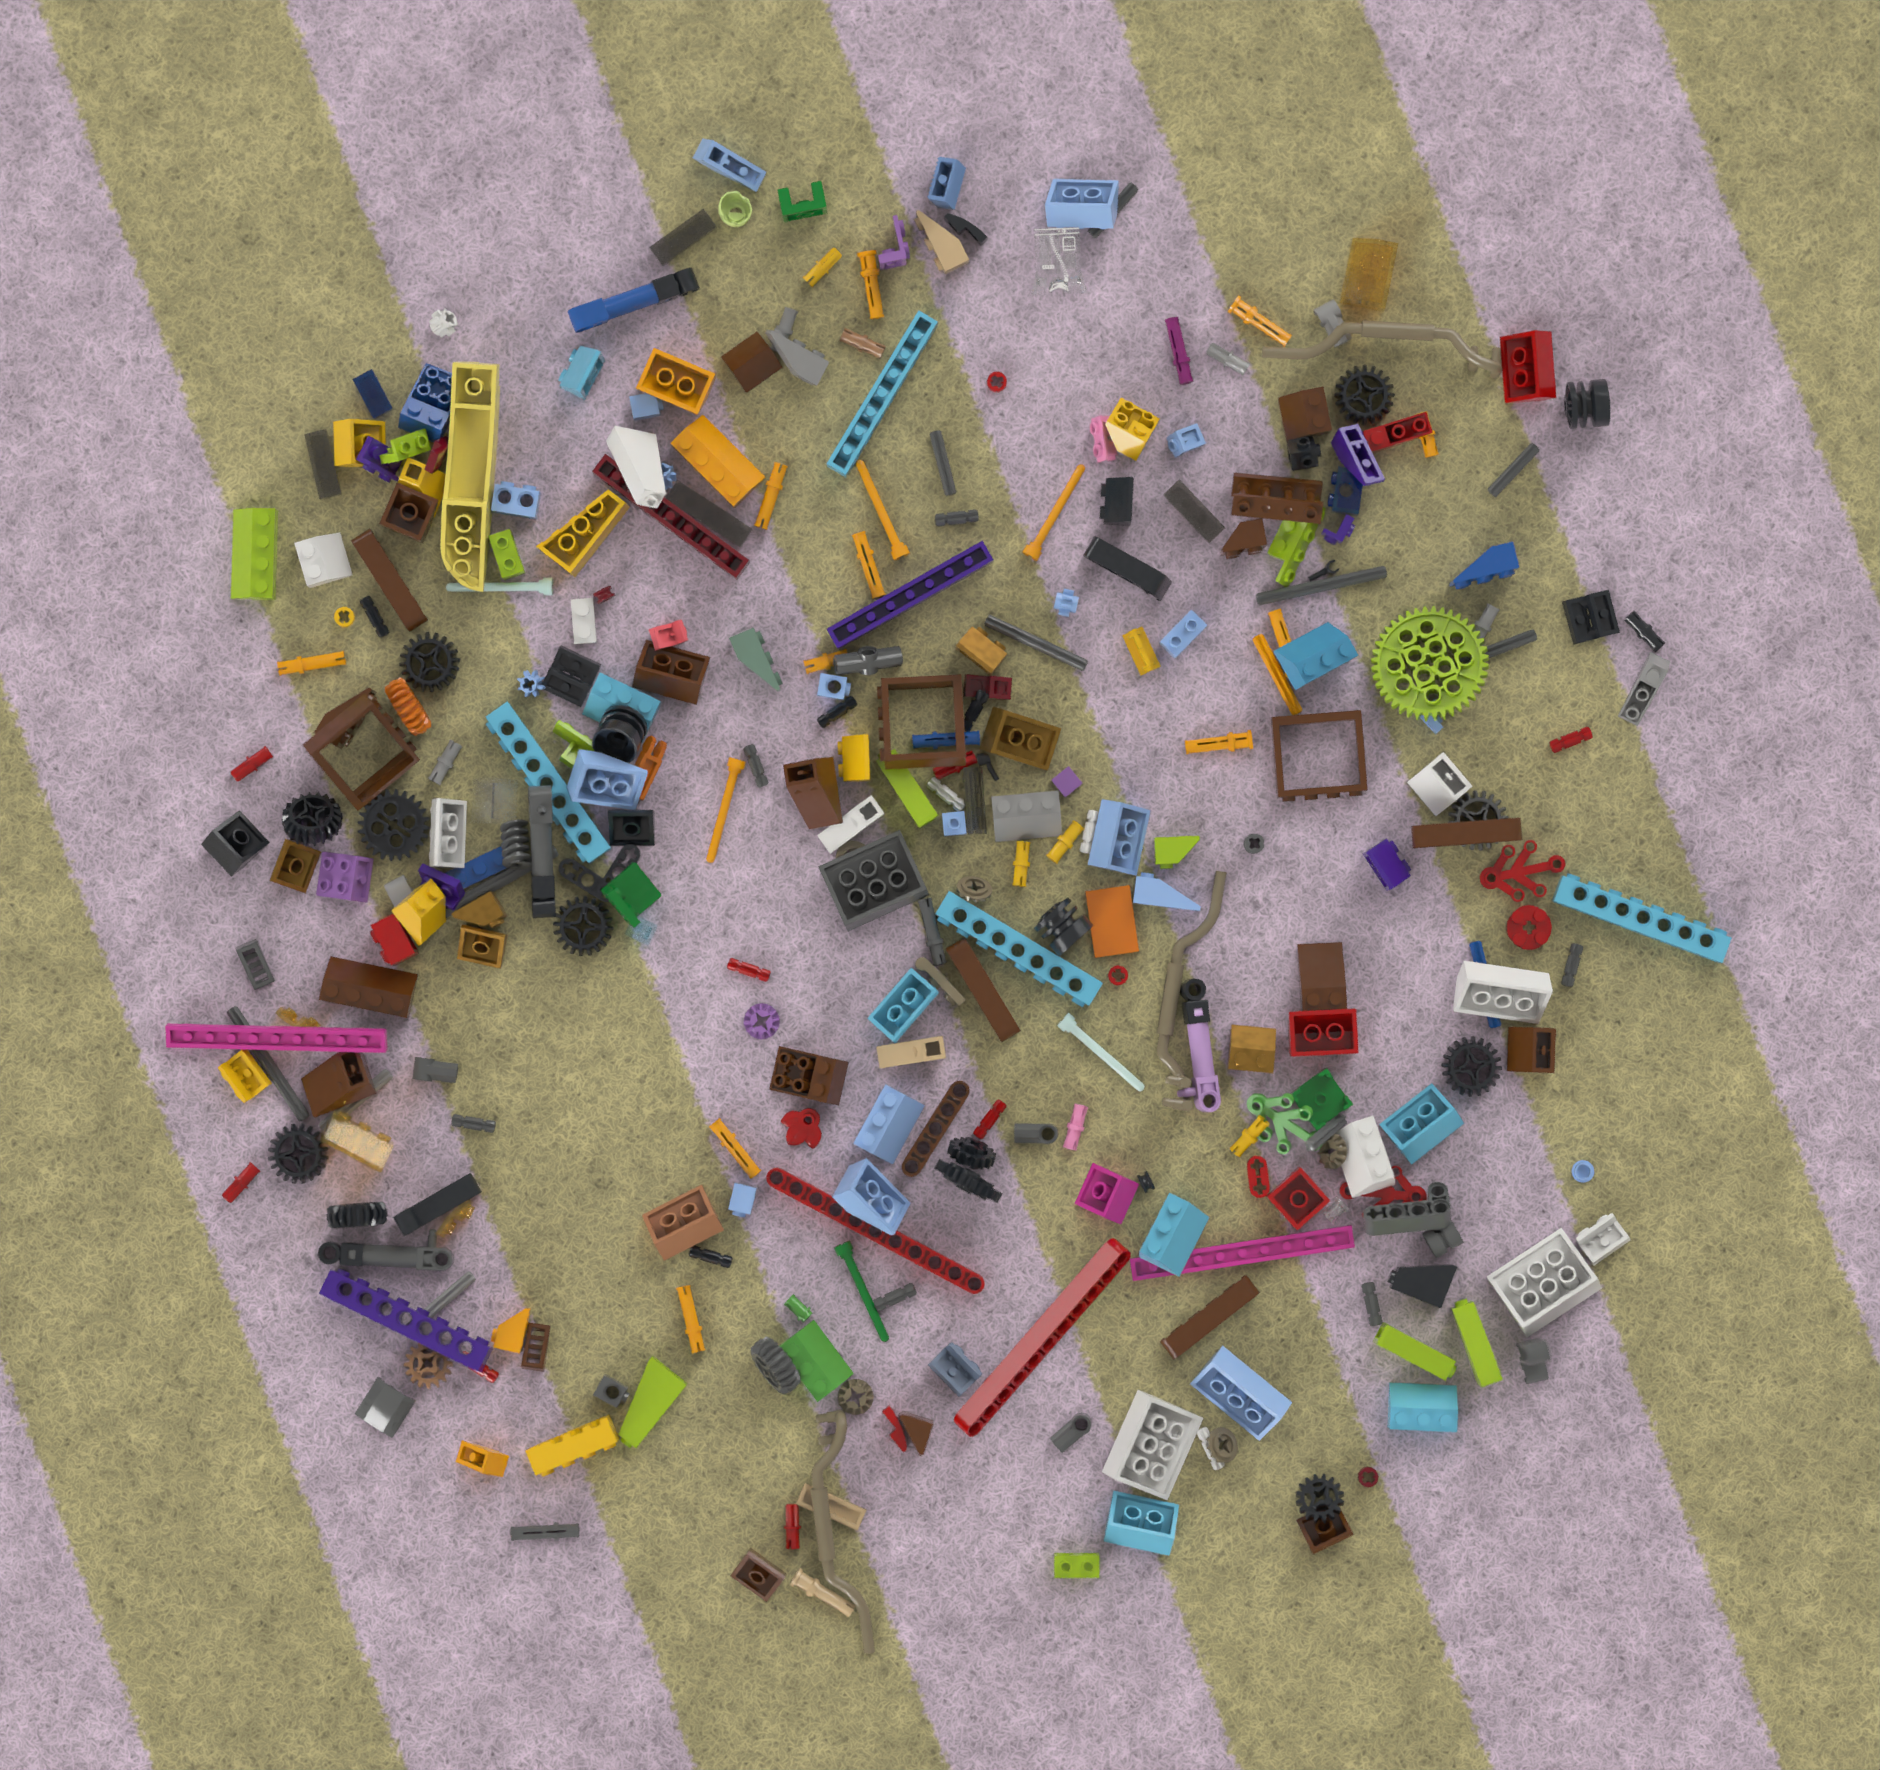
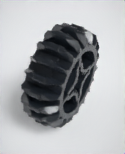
M1367 365L1362 366V372L1359 371L1358 366H1354V374L1350 370L1345 372L1348 379L1344 376L1339 378L1344 385L1336 384L1335 386L1336 389L1341 390V392L1334 393V397L1341 398V400L1335 402V405L1344 406L1339 410V413L1343 414L1347 411L1346 420H1349L1351 416L1355 417L1353 424H1357L1359 418L1362 419L1361 423L1363 426L1366 425L1368 418L1370 423L1374 424V416L1381 421L1383 415L1380 412L1384 414L1390 412L1385 405L1393 406V402L1387 399L1394 398L1395 394L1388 392L1394 386L1393 384L1386 386L1385 383L1390 378L1387 376L1382 380L1380 378L1383 374L1382 370L1377 375L1374 374L1375 366L1371 367L1370 372H1367ZM1362 377L1374 380L1380 387H1368ZM1356 379L1357 392L1346 397L1348 385ZM1362 389L1371 393L1367 397V401L1357 397L1361 394ZM1382 393L1381 405L1373 411L1372 397ZM1358 402L1362 404L1366 413L1356 411L1349 403Z
M426 632L424 640L420 634H417L419 641L417 643L411 638L409 642L413 646L409 648L404 645L403 647L408 651V654H400V657L406 659V662H400L399 666L407 667L401 674H410L406 682L410 683L415 680L412 686L415 689L419 684H422V692H425L427 686H429L431 693L435 690L434 685H437L440 691L443 690L442 682L450 686L451 684L447 678L451 677L455 680L456 676L451 672L452 670H460L459 667L453 666V663L460 662L459 658H453V655L458 654V650L450 651L454 643L449 642L445 645L447 641L446 636H443L438 641V633H434L433 639H431L430 633ZM427 644L436 645L428 654H422L417 651L421 646ZM442 648L447 655V668L438 662ZM413 656L421 662L418 676H416L412 668ZM420 656L424 658L428 657L429 659L430 656L434 657L433 662L437 666H439V668H436L435 666H430L429 668H426L427 663L424 662L425 660L420 658ZM433 670L443 674L435 680H423Z
M309 791L307 796L300 794L299 799L293 797L292 803H287L286 809H283L282 826L286 835H288L290 840H295L297 845L303 842L305 846L311 843L315 847L317 843L321 842L324 845L326 839L332 841L333 836L338 835L339 829L342 826L343 815L339 804L336 803L334 798L329 799L327 794L321 796L319 791L316 795H312Z
M587 896L583 897V903H580L579 897H574L576 904L573 905L570 900H567L568 909L564 906L559 907L564 913L563 915L556 913L555 917L561 920L560 923L553 922V926H560V930H555L553 933L554 935H562V937L557 939V942L562 943L565 940L566 943L562 947L564 950L572 946L570 954H574L576 949H579V956H583L584 950L587 949V954L591 956V948L594 947L596 952H600L599 943L604 947L607 946L603 938H612L610 934H606V931L614 930L613 926H607V922H612L613 918H605V915L610 912L609 909L603 912L600 910L604 903L601 902L597 907L594 906L596 898H592L589 904ZM581 908L580 917L577 921H566L568 915L573 910ZM588 908L594 910L599 915L601 924L589 921ZM584 918L587 921L586 924L589 923L590 926L595 927L585 929L582 938L581 929L572 926V924H581ZM565 928L577 931L579 944L569 939ZM590 931H601L595 941L585 945L587 934Z
M1471 1036L1470 1043H1468L1466 1037H1462L1463 1045H1460L1458 1041H1454L1456 1049L1454 1050L1450 1046L1447 1048L1452 1054L1450 1056L1443 1054V1058L1449 1060L1448 1063H1441V1067H1448V1071L1442 1072V1076L1450 1075L1451 1077L1445 1081L1446 1084L1454 1082L1455 1084L1451 1088L1453 1091L1461 1087L1459 1090L1460 1095H1463L1467 1089L1468 1097H1472L1473 1090H1475L1477 1096H1481L1480 1088H1483L1485 1092H1489L1488 1083L1493 1087L1496 1086V1083L1491 1079L1493 1077L1500 1079V1075L1495 1074V1070H1502V1066H1495V1062L1501 1061V1057L1493 1058V1055L1498 1050L1493 1049L1489 1051L1488 1049L1492 1046L1490 1042L1482 1046L1484 1043L1483 1038H1480L1476 1044L1475 1036ZM1470 1048L1481 1050L1488 1059L1476 1060ZM1464 1050V1063L1454 1068L1455 1058ZM1470 1060L1472 1063H1482V1065L1477 1066L1476 1071L1473 1073L1471 1070H1461V1068L1466 1067ZM1490 1065L1487 1077L1479 1083V1070ZM1467 1073L1473 1085L1462 1083L1455 1074Z
M303 1123L300 1124L299 1130H297L296 1124H291V1132L286 1126L283 1127L285 1135L276 1132L275 1135L279 1138V1141L271 1139L270 1142L276 1145V1147L268 1148L269 1152H274L275 1156L268 1157L269 1161H276L275 1164L271 1165V1169L279 1167L280 1170L277 1171L276 1175L280 1176L284 1172V1181H288L290 1176H292V1184L297 1183L298 1177L301 1184L306 1183L305 1176L310 1181L314 1180L312 1172L319 1176L321 1171L317 1169L318 1166L326 1168V1164L322 1163L321 1159H329V1156L322 1155V1151H327L329 1148H321L320 1145L326 1139H317L321 1132L317 1131L312 1135L313 1126H309L307 1131H304L305 1124ZM299 1135L307 1137L315 1147H303L301 1140H299ZM292 1136L291 1149L288 1152L281 1153L283 1143ZM296 1147H299L303 1152L309 1151V1153L301 1155L300 1160H297V1157L287 1156L296 1152ZM316 1154L313 1165L305 1171L306 1157ZM282 1160H293L298 1172L289 1170Z
M384 1202L332 1205L327 1208L326 1214L330 1228L381 1225L387 1222L388 1216L386 1203Z

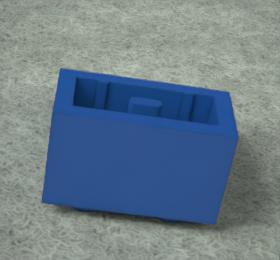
M425 363L400 412L398 428L410 433L426 429L428 440L432 442L444 436L450 422L451 372Z
M1509 542L1490 547L1450 582L1449 587L1455 586L1456 590L1469 587L1473 581H1477V584H1483L1493 580L1494 576L1504 579L1514 575V571L1520 568L1514 543Z

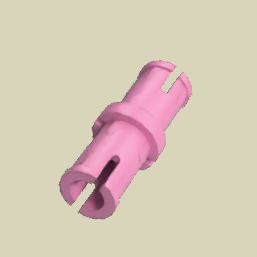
M1074 1104L1070 1123H1067L1068 1130L1063 1144L1064 1148L1077 1151L1081 1132H1084L1085 1128L1083 1124L1088 1110L1087 1106Z

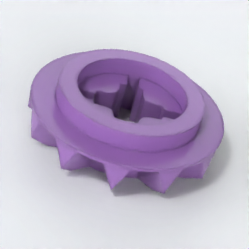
M760 1003L753 1005L745 1013V1029L754 1038L767 1039L773 1036L779 1028V1015L768 1004ZM755 1013H758L761 1017L770 1015L765 1022L767 1030L761 1025L753 1027L758 1021Z

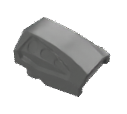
M378 1376L355 1412V1415L393 1438L416 1400L407 1397L401 1391H397Z

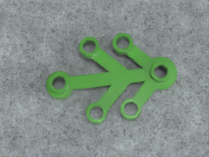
M1260 1093L1252 1094L1247 1100V1108L1256 1117L1259 1115L1265 1118L1264 1122L1267 1121L1266 1116L1273 1120L1279 1142L1276 1148L1280 1154H1287L1292 1147L1287 1138L1285 1128L1304 1141L1317 1132L1312 1131L1309 1133L1291 1121V1119L1297 1118L1308 1121L1313 1115L1311 1107L1302 1106L1300 1109L1280 1112L1271 1108L1279 1105L1286 1109L1290 1108L1294 1103V1097L1291 1094L1285 1093L1282 1096L1267 1098ZM1283 1098H1287L1290 1103H1285ZM1254 1103H1259L1260 1108L1256 1107ZM1302 1111H1307L1309 1116H1305ZM1266 1127L1263 1132H1266L1268 1137H1264L1262 1133L1258 1136L1262 1142H1268L1273 1136L1272 1130ZM1281 1144L1286 1145L1287 1149H1283Z

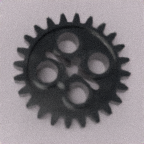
M386 789L384 797L380 793L377 795V800L372 799L370 801L372 803L370 806H364L367 810L366 813L359 812V815L364 817V820L357 822L363 825V829L358 830V833L365 834L361 842H369L366 849L374 848L372 855L376 856L381 852L382 860L387 855H389L391 862H393L395 856H397L399 861H402L403 854L411 858L410 851L419 853L416 846H425L421 839L429 838L424 833V830L431 829V827L425 825V822L429 821L430 818L423 817V814L428 810L426 808H419L423 803L422 801L414 803L415 795L410 796L408 799L407 791H404L400 796L398 789L394 790L393 795ZM388 804L396 805L397 811L392 816H388L385 812ZM381 813L393 822L397 819V825L409 832L411 836L407 837L396 829L391 831V826L380 819L377 814ZM408 816H413L415 825L407 829L404 825V820ZM377 822H381L384 825V831L379 835L373 831V826ZM394 835H400L403 839L399 847H394L391 843Z
M939 1159L934 1169L944 1174L943 1177L956 1184V1187L968 1194L972 1193L985 1201L988 1198L998 1203L1003 1195L993 1188V1184L981 1178V1175L969 1168L964 1169L952 1161L949 1164Z

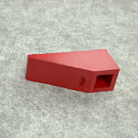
M1423 412L1362 431L1372 453H1376L1432 434L1433 431L1427 412Z

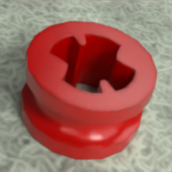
M993 372L988 376L987 386L991 391L1001 392L1006 388L1007 379L1003 373ZM993 377H996L997 379H1003V382H1001L1002 386L1000 388H998L997 385H991L990 382H993V380H991Z
M1114 966L1108 972V979L1114 985H1122L1128 979V972L1123 966ZM1115 969H1120V972L1125 975L1124 979L1121 978V982H1116V979L1112 977V972L1116 973Z

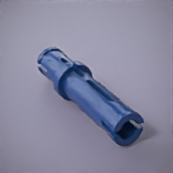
M979 731L964 732L965 745H980ZM932 732V734L912 735L913 749L928 747L938 749V747L956 746L955 733L937 734V732Z

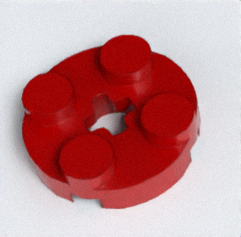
M1525 905L1517 908L1512 912L1506 924L1509 939L1514 945L1524 950H1533L1541 947L1548 941L1552 930L1551 920L1547 913L1534 905ZM1527 921H1531V925H1535V929L1531 931V934H1527V930H1523V926L1527 924Z

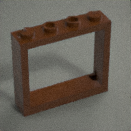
M962 675L881 678V686H877V700H882V707H878V720H883V727L879 728V741H884V748H880V761H885V770L966 766ZM953 687L956 751L891 754L888 691Z
M366 694L362 695L302 745L357 811L420 761L414 753L417 748L410 740L407 743L403 740L406 737L403 731L398 726L394 729L392 726L394 723L393 719L387 712L382 714L380 710L383 707L375 698L370 700ZM371 711L403 751L353 791L320 751Z
M1361 710L1271 717L1277 798H1282V802L1296 801V797L1304 796L1305 800H1316L1318 795L1327 794V799L1340 798V793H1349V797L1363 796L1362 791L1368 790ZM1342 721L1355 722L1359 784L1284 790L1279 726Z

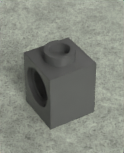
M605 1374L593 1395L617 1408L619 1404H625L630 1393L626 1392L628 1386ZM609 1386L617 1387L619 1390L618 1397H609L607 1388Z

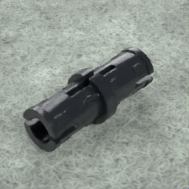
M1635 610L1624 619L1637 633V637L1639 639L1642 638L1654 652H1657L1665 644L1652 630V626L1643 621Z

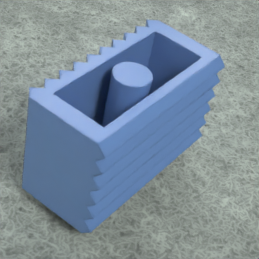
M939 157L937 158L939 161L936 162L937 166H935L936 170L934 171L935 174L933 175L934 178L930 187L931 191L928 192L930 195L927 197L938 208L955 210L966 167L957 159Z

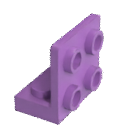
M897 215L893 216V224L899 251H895V248L883 250L882 254L878 255L880 270L907 265L906 259L910 258L908 243L902 240V237H905L903 220H898Z
M322 852L316 895L367 903L374 858Z

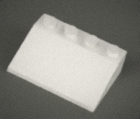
M1562 1228L1487 1276V1279L1526 1337H1529L1602 1289L1598 1278Z
M1137 1390L1102 1472L1117 1481L1168 1500L1203 1417Z

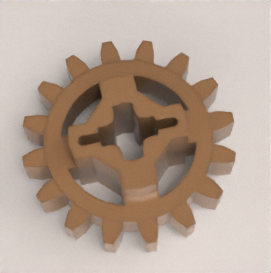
M418 1343L417 1349L412 1346L410 1347L413 1353L412 1355H405L409 1362L404 1363V1367L409 1368L405 1373L407 1376H412L410 1380L412 1383L418 1381L419 1388L426 1384L429 1390L431 1389V1384H435L438 1388L440 1387V1380L445 1383L447 1382L445 1375L452 1374L448 1367L453 1366V1362L448 1361L450 1358ZM427 1350H432V1351H433L431 1354H424V1353H423L424 1351H427ZM441 1358H443L442 1370L439 1369V1362L441 1361ZM415 1359L418 1360L416 1371L414 1370ZM425 1361L431 1362L433 1367H426ZM426 1375H434V1376H435L434 1378H431V1379H425V1378H424Z

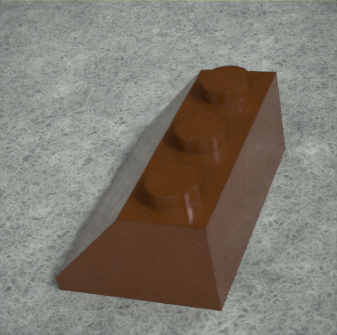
M646 640L635 669L632 688L697 705L710 657L675 647L655 651L653 642Z

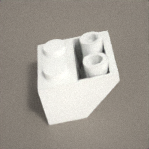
M1444 752L1407 782L1435 816L1440 814L1472 787Z

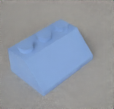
M1053 179L1045 203L1047 227L1113 229L1117 217L1119 180Z
M1102 799L1088 865L1137 876L1151 810Z
M885 1084L853 1144L893 1164L925 1105Z

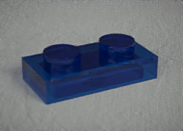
M373 369L352 379L373 419L393 410Z

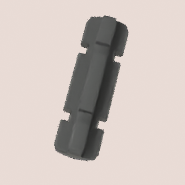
M976 509L968 510V512L957 511L949 512L947 515H944V513L935 515L936 526L963 524L966 521L971 523L979 520Z
M755 745L745 746L743 750L746 757L748 756L747 761L752 774L756 777L757 787L761 788L768 785L769 782L766 775H764L765 771L759 756L756 755Z
M1571 944L1569 951L1571 954L1568 955L1564 970L1565 976L1562 977L1561 984L1564 986H1574V975L1577 974L1581 959L1579 956L1582 955L1583 946L1580 944Z
M454 1114L451 1125L493 1133L496 1122Z
M1374 1282L1363 1283L1361 1287L1362 1292L1366 1295L1364 1296L1367 1314H1370V1317H1368L1370 1326L1381 1325L1383 1321L1382 1316L1378 1313L1380 1312L1377 1294H1374V1291H1376Z
M909 1283L903 1289L900 1287L885 1294L883 1298L880 1296L874 1299L873 1302L876 1309L881 1311L886 1309L887 1305L890 1307L906 1300L905 1297L907 1296L909 1298L915 1296L917 1291L914 1285Z

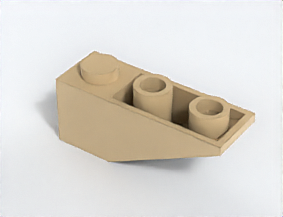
M920 210L916 211L917 218L914 219L918 230H924L927 236L924 242L928 250H933L937 257L933 259L939 271L943 270L947 274L968 264L969 258L960 240Z
M943 1036L876 1046L880 1068L946 1058Z

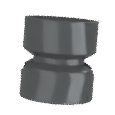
M1452 1220L1446 1228L1427 1230L1422 1233L1436 1258L1447 1253L1449 1247L1454 1249L1464 1243Z

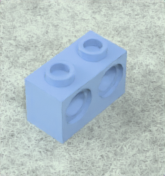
M501 481V485L495 484L491 511L492 513L537 520L541 493L536 491L535 486L523 485V488L514 487V483ZM504 492L511 494V500L506 504L501 503L499 500L500 495ZM525 496L533 497V504L529 507H524L521 504Z
M1190 610L1159 644L1176 658L1207 627V624L1193 610Z

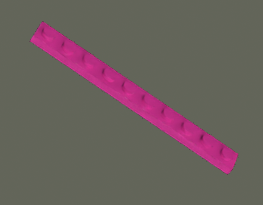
M170 1023L165 1026L166 1047L368 1053H386L387 1029Z
M1352 1225L1193 1249L1181 1274L1355 1248ZM1140 1257L1130 1258L1133 1281L1174 1275Z

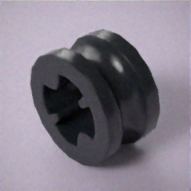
M1147 1171L1144 1172L1143 1176L1137 1175L1145 1194L1148 1193L1149 1189H1155Z

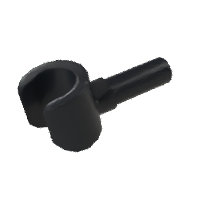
M1335 560L1326 563L1325 568L1309 576L1310 582L1323 575H1333L1338 572L1339 568L1335 571L1329 569V564L1334 563Z
M985 752L977 754L979 767L986 765L994 781L999 780L997 773L992 767L989 755Z

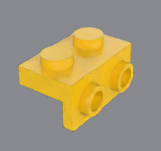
M241 1049L228 1061L218 1066L222 1077L230 1084L235 1095L243 1103L253 1099L272 1084L247 1049Z

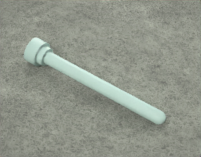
M543 578L539 582H487L484 585V591H539L543 595H553V578ZM448 583L446 585V589L449 592H479L471 590L460 583Z
M1068 1012L1064 1019L1058 1023L1057 1027L1063 1032H1071L1136 1090L1143 1091L1145 1088L1144 1084L1076 1025L1075 1018Z

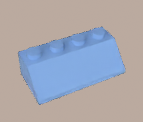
M1224 1346L1210 1358L1190 1383V1385L1259 1441L1282 1419L1292 1404L1289 1399Z

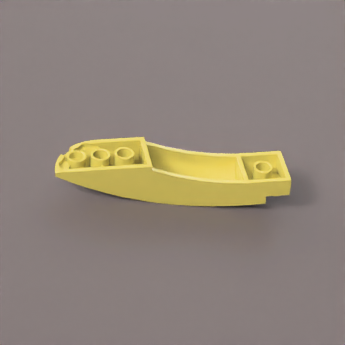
M461 361L452 363L450 425L442 500L440 546L444 565L457 582L471 590L483 592L490 542L491 505L494 493L498 443L500 364Z

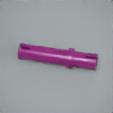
M1179 317L1167 318L1165 323L1174 357L1173 366H1176L1179 384L1192 383L1194 380L1189 365L1191 360L1190 357H1187Z

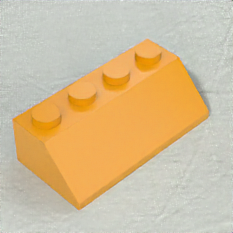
M701 415L688 425L670 443L734 509L766 478L704 415Z

